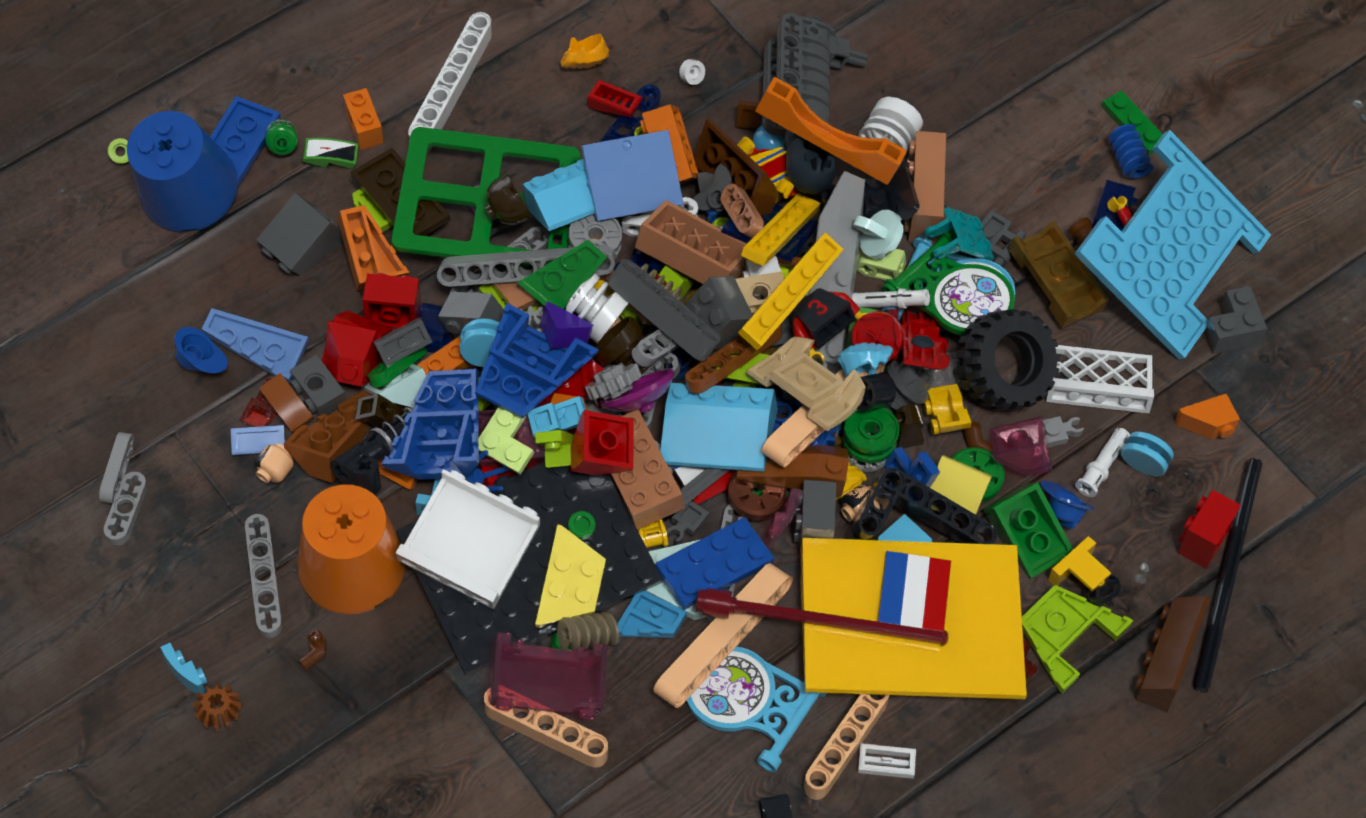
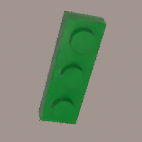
M1122 90L1105 99L1101 107L1119 127L1126 124L1136 125L1135 131H1138L1141 135L1140 139L1144 142L1143 147L1147 149L1146 155L1154 154L1155 152L1152 148L1163 135Z

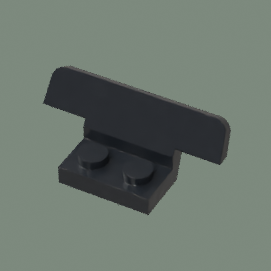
M905 156L888 185L875 178H862L865 179L864 217L871 218L881 210H890L896 214L899 213L902 220L908 221L919 210L920 204Z

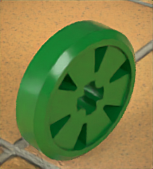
M970 447L958 451L951 457L956 461L992 476L981 503L990 501L998 495L1003 486L1005 472L1001 461L996 455L983 448Z

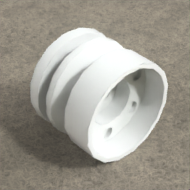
M884 97L874 106L870 117L865 121L864 126L859 132V137L886 138L908 151L910 140L914 141L916 131L922 129L923 120L920 113L906 101L895 97Z
M594 274L576 290L568 301L566 311L572 314L576 312L579 315L578 317L594 324L590 339L598 344L628 305V302L617 292L612 293L607 298L604 295L608 287L606 281L599 290L594 288L600 279L597 274Z

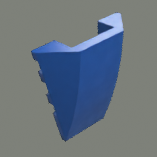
M506 303L475 395L523 418L594 357L599 349L577 338L574 339L569 348H550L545 334L529 326V314Z
M476 369L429 371L414 399L416 404L411 413H407L403 421L405 426L400 436H395L391 444L393 449L389 457L385 456L381 465L416 479H442L441 472L443 469L448 472L452 470L457 471L467 478L479 464L478 396L475 395L478 385V371Z

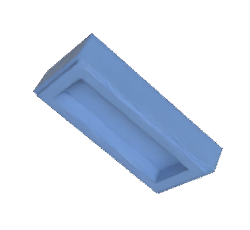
M284 425L230 429L233 456L260 454L269 444L276 445L279 443L284 446L285 443Z

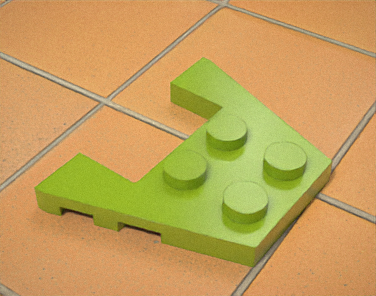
M1054 585L1022 616V630L1058 690L1063 694L1079 678L1080 673L1066 662L1061 655L1093 623L1098 625L1116 641L1132 625L1133 620L1126 616L1120 617L1111 613V609L1104 606L1100 608L1087 602L1086 598Z

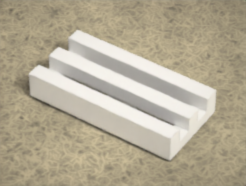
M860 744L858 773L914 779L916 749ZM872 753L881 755L910 757V760H900L889 757H871L865 756V754Z

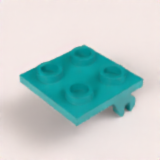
M947 207L944 209L947 218L934 226L926 228L924 231L926 237L934 238L950 230H955L958 238L933 251L934 257L938 256L939 259L958 251L990 261L995 259L991 251L992 245L982 230L983 224L976 216Z

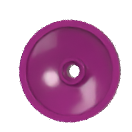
M665 368L640 377L639 380L632 382V389L613 399L604 400L602 398L600 404L602 408L611 411L628 412L639 409L640 413L648 411L654 407L653 402L660 398L670 386L675 375L672 368Z

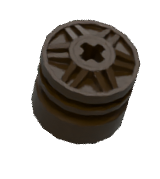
M632 316L624 318L613 326L598 344H595L594 347L599 349L595 355L596 359L603 366L615 361L613 365L622 363L623 366L637 363L632 357V350L644 339L637 340L643 328ZM637 363L641 374L650 367H644Z

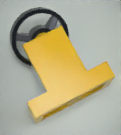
M1089 536L1052 568L1048 579L1050 583L1058 586L1072 573L1085 585L1083 593L1087 601L1095 604L1112 600L1121 590V583L1118 577L1112 575L1108 569L1092 556L1096 542ZM1117 584L1113 592L1104 597H1101L1102 594L1106 593L1111 586ZM1089 589L1095 591L1096 598L1087 595Z

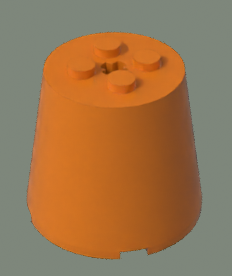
M355 485L333 486L317 494L305 509L297 560L298 577L302 588L311 597L312 601L328 611L339 614H359L375 609L374 606L382 603L387 598L389 600L403 581L406 565L397 561L396 551L401 542L382 503L372 492Z

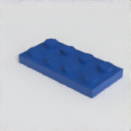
M235 96L210 137L232 160L237 171L238 188L266 143L265 132L267 126L271 122L281 119L280 112Z
M743 517L655 563V568L682 609L685 610L697 604L699 589L713 588L723 590L761 570L766 564H772L774 557L747 519Z

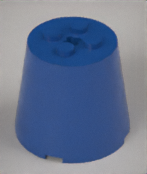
M162 111L146 117L134 128L128 139L127 156L141 207L152 222L163 229L173 232L197 229L198 231L214 224L225 215L237 194V171L230 157L196 121L181 112Z

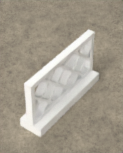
M1062 345L1055 347L1057 354H1062L1069 358L1064 363L1057 362L1056 368H1059V372H1062L1069 379L1053 378L1055 384L1052 390L1047 391L1046 402L1150 413L1154 399V389H1152V355ZM1089 357L1094 363L1087 366L1080 359ZM1116 360L1120 365L1113 369L1106 361ZM1073 363L1081 369L1075 375L1067 368ZM1143 363L1146 364V368L1139 372L1132 364ZM1099 366L1107 372L1101 378L1092 371ZM1124 369L1133 375L1127 381L1118 374ZM1087 374L1095 382L1081 381L1080 378ZM1113 377L1120 385L1107 384L1106 381ZM1139 380L1146 388L1133 387L1131 384Z

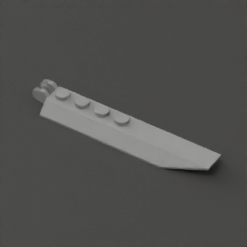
M846 171L842 173L819 216L816 236L817 241L826 232L844 250L813 285L808 295L818 288L828 292H844L851 299L854 293L862 232L856 229L853 224L857 215L863 216L865 179ZM849 326L820 349L813 348L815 352L823 354L824 364L822 366L835 375L842 369L838 356L846 348ZM813 358L815 361L821 364V361L818 358Z

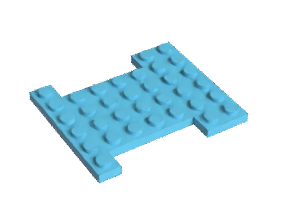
M1168 130L1163 133L1152 148L1155 154L1168 166V169L1127 225L1120 231L1107 216L1101 218L1075 252V255L1178 360H1181L1190 352L1209 322L1193 304L1230 251L1240 240L1252 254L1258 253L1271 234L1175 134Z

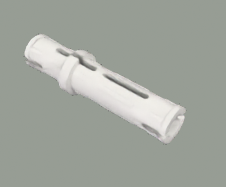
M900 288L898 291L854 292L852 300L859 307L863 308L899 307L900 309H906L908 306H928L930 294L927 289L907 291L905 288Z

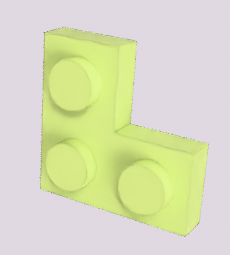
M498 407L479 437V451L487 450L488 457L521 475L534 454L533 449L513 439L525 420L526 415L520 418Z

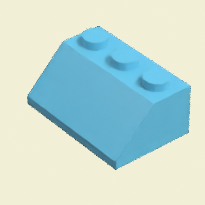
M584 159L578 160L575 164L567 167L557 168L554 172L544 176L534 177L531 181L522 184L529 212L548 231L595 213Z

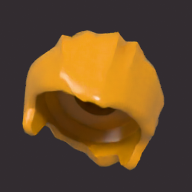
M599 33L580 41L572 37L569 49L561 59V67L566 69H589L597 64H602L609 57V48L603 36Z

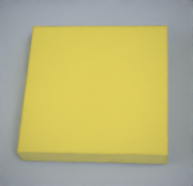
M943 455L937 467L940 474L930 488L972 513L977 514L992 476ZM931 505L932 509L940 512L936 506Z

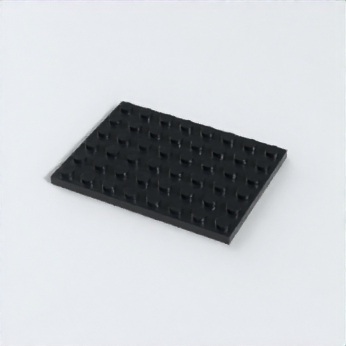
M545 462L523 471L521 475L517 474L493 485L503 486L504 489L502 491L490 492L496 496L500 494L507 496L514 502V505L520 508L528 507L538 514L537 516L540 517V527L494 609L414 569L466 676L557 632L559 621L546 624L541 628L535 627L557 525H562L568 530L569 519L576 512H588L595 519L594 534L590 538L581 541L606 559L595 613L606 610L663 582L609 474L590 475L572 472L571 465L548 468ZM417 521L396 530L401 544H405Z

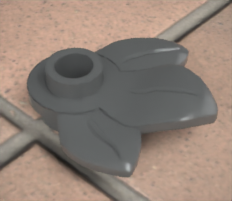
M719 164L715 174L702 172L697 175L701 193L697 194L693 200L696 201L700 210L726 211L722 202L720 203V198L724 188L731 184L732 178L729 170L724 165Z

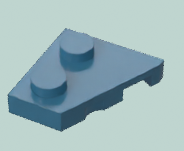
M643 591L633 597L617 624L619 637L674 638L687 617V611Z

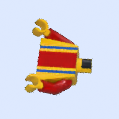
M748 137L741 139L737 145L768 174L779 194L775 204L782 198L793 199L799 191L794 188V185L787 176V151L782 147L758 149Z

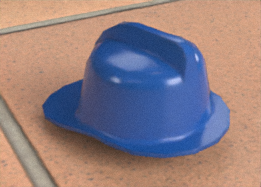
M192 327L181 328L176 332L174 337L175 355L178 363L183 368L190 371L213 374L220 373L226 369L228 365L227 357L204 332Z
M1041 481V487L1050 494L1049 504L1060 525L1074 529L1082 521L1087 510H1094L1093 506L1082 501L1067 488L1051 481Z

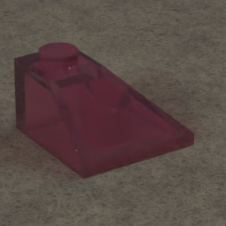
M1042 416L991 428L994 461L1025 476L1040 475L1052 470L1051 454Z

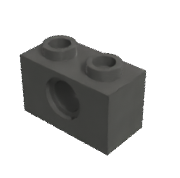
M317 354L290 370L292 380L289 384L297 395L301 394L305 399L303 402L311 414L315 413L317 417L323 413L329 415L338 409V404L346 400L345 391ZM314 387H320L319 390H311Z

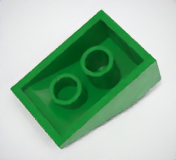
M1038 482L1025 484L983 509L990 523L996 528L997 535L1004 545H1017L1018 564L1029 579L1057 564L1073 550Z

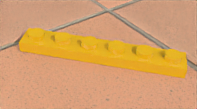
M798 193L744 246L741 256L747 258L755 265L765 266L818 212L821 203Z
M825 232L740 329L738 334L756 350L762 347L844 249Z

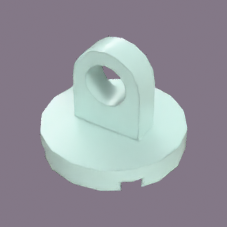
M881 210L870 219L857 215L853 226L862 232L860 247L863 253L875 260L887 257L885 254L888 252L892 253L897 248L903 235L904 229L903 224H901V217L890 210Z

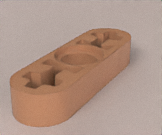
M735 184L727 185L722 191L721 202L739 232L749 238H753L763 228L764 221L744 189Z

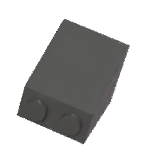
M297 193L293 194L256 239L263 245L261 250L271 259L277 257L280 260L278 265L288 274H291L293 271L300 276L343 242L339 226L315 205Z

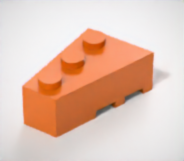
M365 205L340 210L337 220L356 291L365 289L367 273H384L389 276L399 277L408 276V269L402 264L396 255V251L392 245L390 246Z

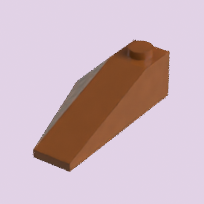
M360 391L338 404L336 411L329 415L321 414L317 417L318 421L310 426L304 424L299 427L285 441L284 448L309 476L330 483L337 478L332 471L330 462L364 438L371 424L368 422L362 424L356 421L355 418L359 398L370 396L371 394Z
M822 444L808 446L785 468L767 457L764 472L737 470L736 479L803 490L804 480L836 482V496L841 497L847 477L848 449Z

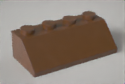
M706 119L694 153L696 166L702 172L715 174L718 165H724L731 174V184H735L745 190L759 214H771L779 192L768 174L711 119Z
M1174 597L1170 607L1165 605L1160 617V621H1163L1164 625L1162 629H1156L1151 642L1156 645L1154 652L1148 651L1143 666L1147 667L1146 674L1139 675L1134 688L1139 691L1136 701L1164 712L1168 711L1178 690L1210 597Z

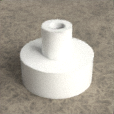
M688 59L680 67V77L685 83L699 84L705 76V67L700 61Z

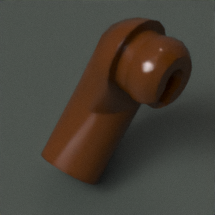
M972 422L971 427L964 430L968 447L983 448L993 453L995 445L984 441L981 425L977 422Z
M313 630L309 633V652L298 660V663L305 671L326 655L327 640L325 635L319 630Z

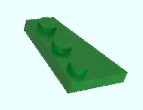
M586 240L517 283L544 306L547 302H550L564 309L580 285L593 275L608 256L591 241Z

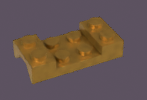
M1055 221L1050 222L1042 231L1029 238L1021 240L1016 236L1012 239L1008 250L1021 268L1027 266L1050 300L1049 310L1062 328L1104 310L1109 301L1108 297L1085 264L1075 255L1076 251Z

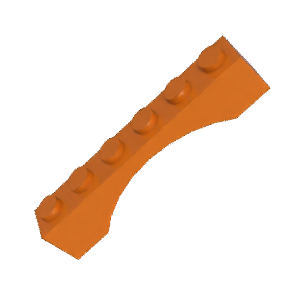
M775 76L755 112L763 115L765 118L772 120L886 185L889 184L907 150L886 138L859 137L832 127L807 106L796 88Z

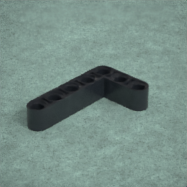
M897 468L886 469L875 480L851 527V533L856 540H871L880 532L892 507L896 505L959 543L993 544L997 539V530L991 523ZM885 478L893 482L894 488L886 484ZM908 492L914 493L917 501H913L909 497ZM874 500L881 503L883 510L875 507ZM931 505L939 509L940 515L933 512ZM954 519L960 520L963 528H959L955 524ZM862 522L870 526L871 532L863 529ZM978 532L984 535L985 542L979 539Z

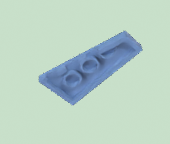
M211 308L202 327V332L210 339L274 376L281 373L288 383L292 380L290 370L299 365L309 343L307 336Z

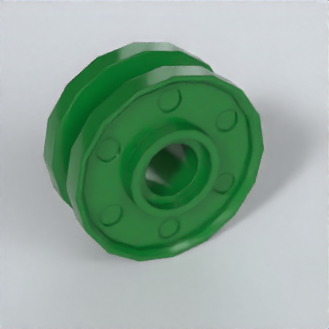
M884 407L865 411L856 408L849 418L845 420L842 437L844 448L848 449L851 457L860 462L870 464L882 462L890 456L893 449H896L900 427L897 418L890 410Z

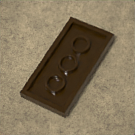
M390 148L350 173L354 182L394 228L405 162L393 148ZM420 200L418 202L413 233L420 236L429 234L449 222L450 214L439 201Z

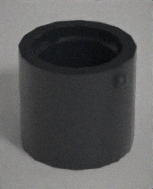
M875 373L861 376L866 388L863 400L857 409L865 411L892 405L896 397V385L888 374Z

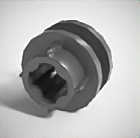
M892 361L888 365V375L896 385V397L891 406H885L884 408L890 410L895 415L896 411L902 406L915 405V403L923 404L927 401V391L933 385L932 379L924 367L907 365L903 361Z

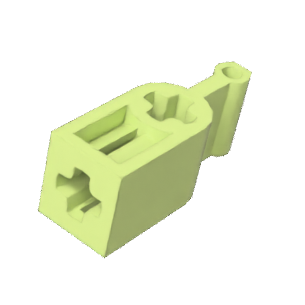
M860 247L857 271L862 275L884 281L887 279L894 280L905 269V251L895 249L892 253L888 252L885 254L887 257L875 260L864 254Z

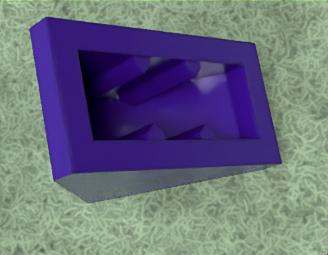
M550 302L545 304L540 321L550 348H569L575 338L588 344L594 324Z

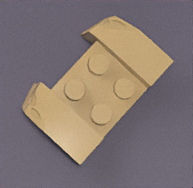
M792 337L772 355L748 369L747 373L764 386L768 387L775 383L802 404L809 407L807 417L826 431L849 418L862 402L866 388L855 369L843 381L808 356L815 340L803 337Z

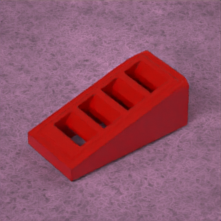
M598 80L587 96L588 107L591 109L631 117L642 101V96ZM628 102H632L629 108L625 107Z

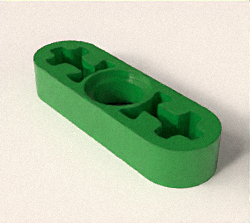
M424 346L388 366L380 363L367 374L372 387L379 388L390 383L427 353L426 347Z

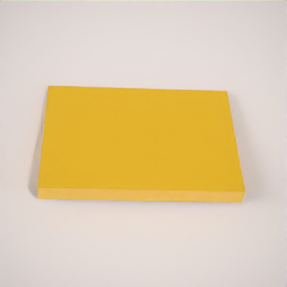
M802 538L800 549L801 610L877 622L887 551L951 560L944 630L948 632L949 639L945 646L939 643L802 622L805 692L1026 699L1017 545Z

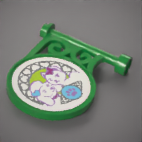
M954 229L938 235L939 240L894 280H885L882 287L883 292L898 291L900 288L910 291L909 287L914 283V290L927 289L930 294V304L918 307L935 318L944 329L961 336L967 335L965 329L969 324H974L976 318L987 315L990 312L1014 309L1015 295L1010 282L1004 275L993 268L978 264H960L947 257L939 259L938 256L936 257L937 260L931 263L932 271L927 268L926 264L934 258L933 251L936 248L945 246L958 238ZM937 267H940L942 269L941 271L936 272ZM922 282L927 284L926 287L920 288L922 287Z

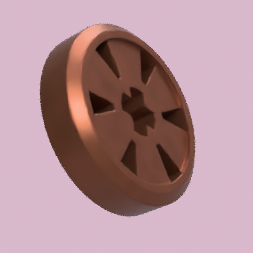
M737 471L732 475L728 486V500L738 514L750 520H766L781 511L787 496L786 487L736 479ZM753 488H757L758 491L762 490L761 496H758L757 493L752 494Z

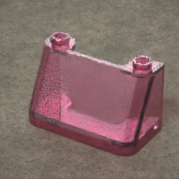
M497 632L491 647L490 702L499 710L520 708L574 714L586 720L595 719L596 715L601 714L604 709L608 645L594 644L593 650L584 652L583 647L579 646L576 651L523 645V640L519 639L515 644L511 641V634Z

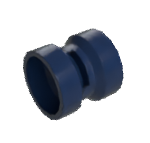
M679 346L670 352L677 357L680 363V372L673 381L685 380V375L690 370L691 355ZM665 362V368H673L671 363L667 364Z

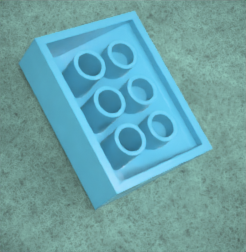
M671 383L665 405L660 450L666 464L764 472L767 456L762 454L761 450L766 440L773 433L778 410L774 389L714 385L705 392L692 393L687 390L684 383Z

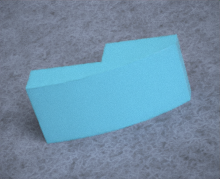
M171 643L161 646L164 660L176 678L195 694H205L203 684L207 683L201 667L195 669L192 660L185 663L181 651H174Z

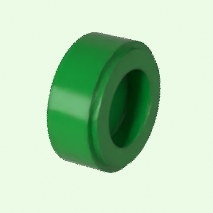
M576 512L569 519L568 530L580 540L588 539L595 532V519L588 512Z

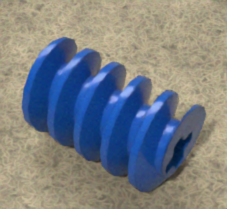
M1134 124L1117 127L1109 136V142L1112 145L1115 157L1122 169L1123 176L1127 179L1143 178L1154 170L1153 164L1150 163L1149 155H1146L1147 149L1143 147L1144 142L1140 139L1141 135L1138 131H1135L1136 125Z

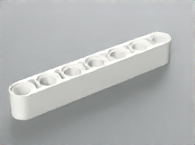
M477 12L469 18L409 128V141L412 130L417 127L442 130L491 40V18L488 14ZM433 146L428 148L427 153L432 149Z

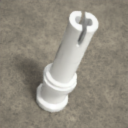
M1116 428L1097 459L1087 465L1086 473L1075 483V487L1081 494L1091 498L1097 495V488L1102 481L1108 478V469L1127 442L1130 435L1127 430Z

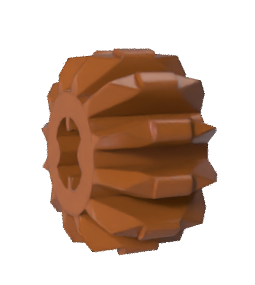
M218 682L215 685V689H211L206 685L205 694L197 693L198 702L193 704V708L197 712L195 715L197 721H203V726L206 729L214 725V729L218 732L220 725L224 724L225 727L230 728L229 720L238 721L239 716L237 712L242 710V705L238 702L240 699L239 694L232 692L229 684L223 689Z

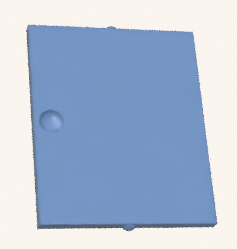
M668 130L581 146L596 221L654 211L665 200L677 206L684 205Z

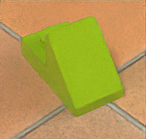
M562 430L535 433L536 444L542 445L545 448L546 467L571 465L573 434Z

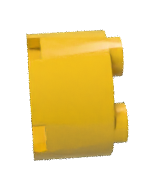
M957 384L934 387L927 391L928 399L923 403V410L925 415H930V429L933 435L971 427L972 422L967 409L963 407L962 395Z

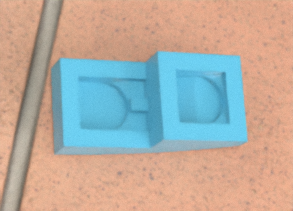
M578 396L555 405L549 403L532 409L528 413V418L533 436L535 437L536 432L566 431L576 428L582 412L586 410L583 398Z

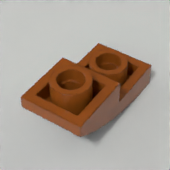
M281 373L259 388L292 433L314 418Z

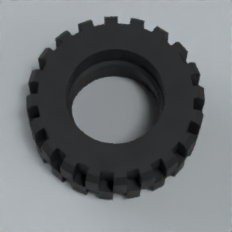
M1010 309L987 313V315L976 318L974 324L968 325L965 329L967 335L961 336L958 343L961 345V350H957L956 359H959L960 366L956 367L958 374L961 373L963 377L960 382L964 388L970 389L968 395L972 399H979L980 405L991 407L994 410H1011L1033 406L1037 401H1042L1047 396L1046 391L1052 390L1055 384L1053 378L1058 377L1059 368H1056L1057 362H1060V354L1056 353L1055 347H1058L1056 339H1052L1050 336L1052 334L1049 326H1042L1044 322L1038 316L1032 317L1031 312L1025 310ZM1004 336L1009 337L1017 345L1021 355L1019 375L1011 384L1001 378L995 366V350L999 341Z

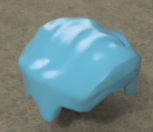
M862 342L854 346L851 345L843 350L838 356V361L846 378L854 369L858 374L862 372H868L869 375L875 374L880 363L886 364L890 355L893 353V348L882 344Z

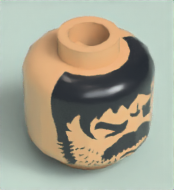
M282 444L267 445L254 460V466L257 470L256 476L265 483L270 481L280 483L294 467L293 457Z
M858 485L842 497L843 508H841V512L847 521L855 520L872 488L871 486ZM874 500L875 507L880 509V502Z

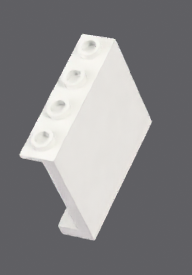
M443 469L441 472L442 479L404 545L400 544L397 549V561L494 609L540 527V517L537 516L538 514L528 507L520 508L514 505V502L507 496L501 494L496 496L490 493V490L483 484L478 482L472 484L466 481V478L457 471L452 470L448 472Z

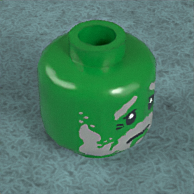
M277 119L271 122L265 132L268 149L277 155L291 153L298 143L295 125L285 119Z

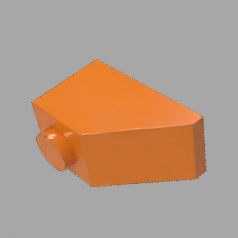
M1227 394L1180 408L1175 419L1177 426L1209 439L1231 436L1240 421Z

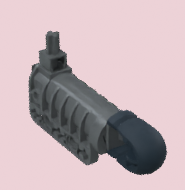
M787 13L783 15L777 27V39H770L764 49L763 95L775 76L796 88L807 106L819 118L830 125V66L842 69L844 64L848 62L865 67L868 54L849 49V40L836 37L834 29L824 23L819 17L811 15L806 18ZM789 23H791V27H793V29H792L791 32L789 31V30H790V24H789ZM775 48L777 49V57L774 56ZM771 64H776V65H777V70H775V69L771 66ZM762 115V125L765 131L784 138V145L787 147L786 171L788 179L794 185V188L806 194H818L826 190L834 180L837 169V157L777 123L774 125L773 121Z

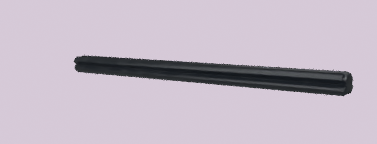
M1250 458L1244 474L1238 504L1241 507L1232 525L1194 684L1195 690L1203 693L1208 692L1212 681L1263 464L1260 459Z

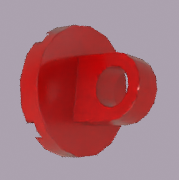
M872 311L858 319L852 329L851 341L853 346L862 342L891 346L893 353L888 360L890 361L900 352L904 343V333L901 324L894 316L884 311Z

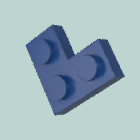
M902 447L893 449L884 465L886 469L897 468L928 487L932 486L940 474L939 469L927 452L918 454L912 462ZM910 492L909 497L913 501H917L916 495Z

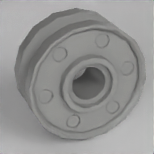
M595 213L571 223L569 227L568 248L576 247L589 240L595 246L607 245L613 248L617 259L621 251L622 228L615 218L596 221ZM607 257L602 264H608L611 261Z

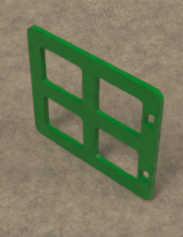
M425 127L413 129L410 136L392 234V247L400 252L439 257L532 251L490 244L493 220L484 207L488 205L486 198L487 189L494 180L500 177L502 159L505 156L556 162L559 164V168H561L563 162L570 157L580 159L579 150L572 146ZM434 146L483 153L485 158L480 185L478 187L425 181L423 174L428 148ZM519 193L526 205L524 193ZM420 200H430L474 206L476 212L471 240L459 241L415 235L413 229L418 202ZM571 223L550 231L547 249L567 248ZM553 235H562L561 245L552 243ZM529 262L520 263L521 267L533 268V265Z

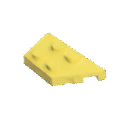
M557 525L535 623V627L538 628L544 627L546 624L558 622L563 617L571 618L572 616H582L585 614L591 615L595 613L606 559L562 525Z

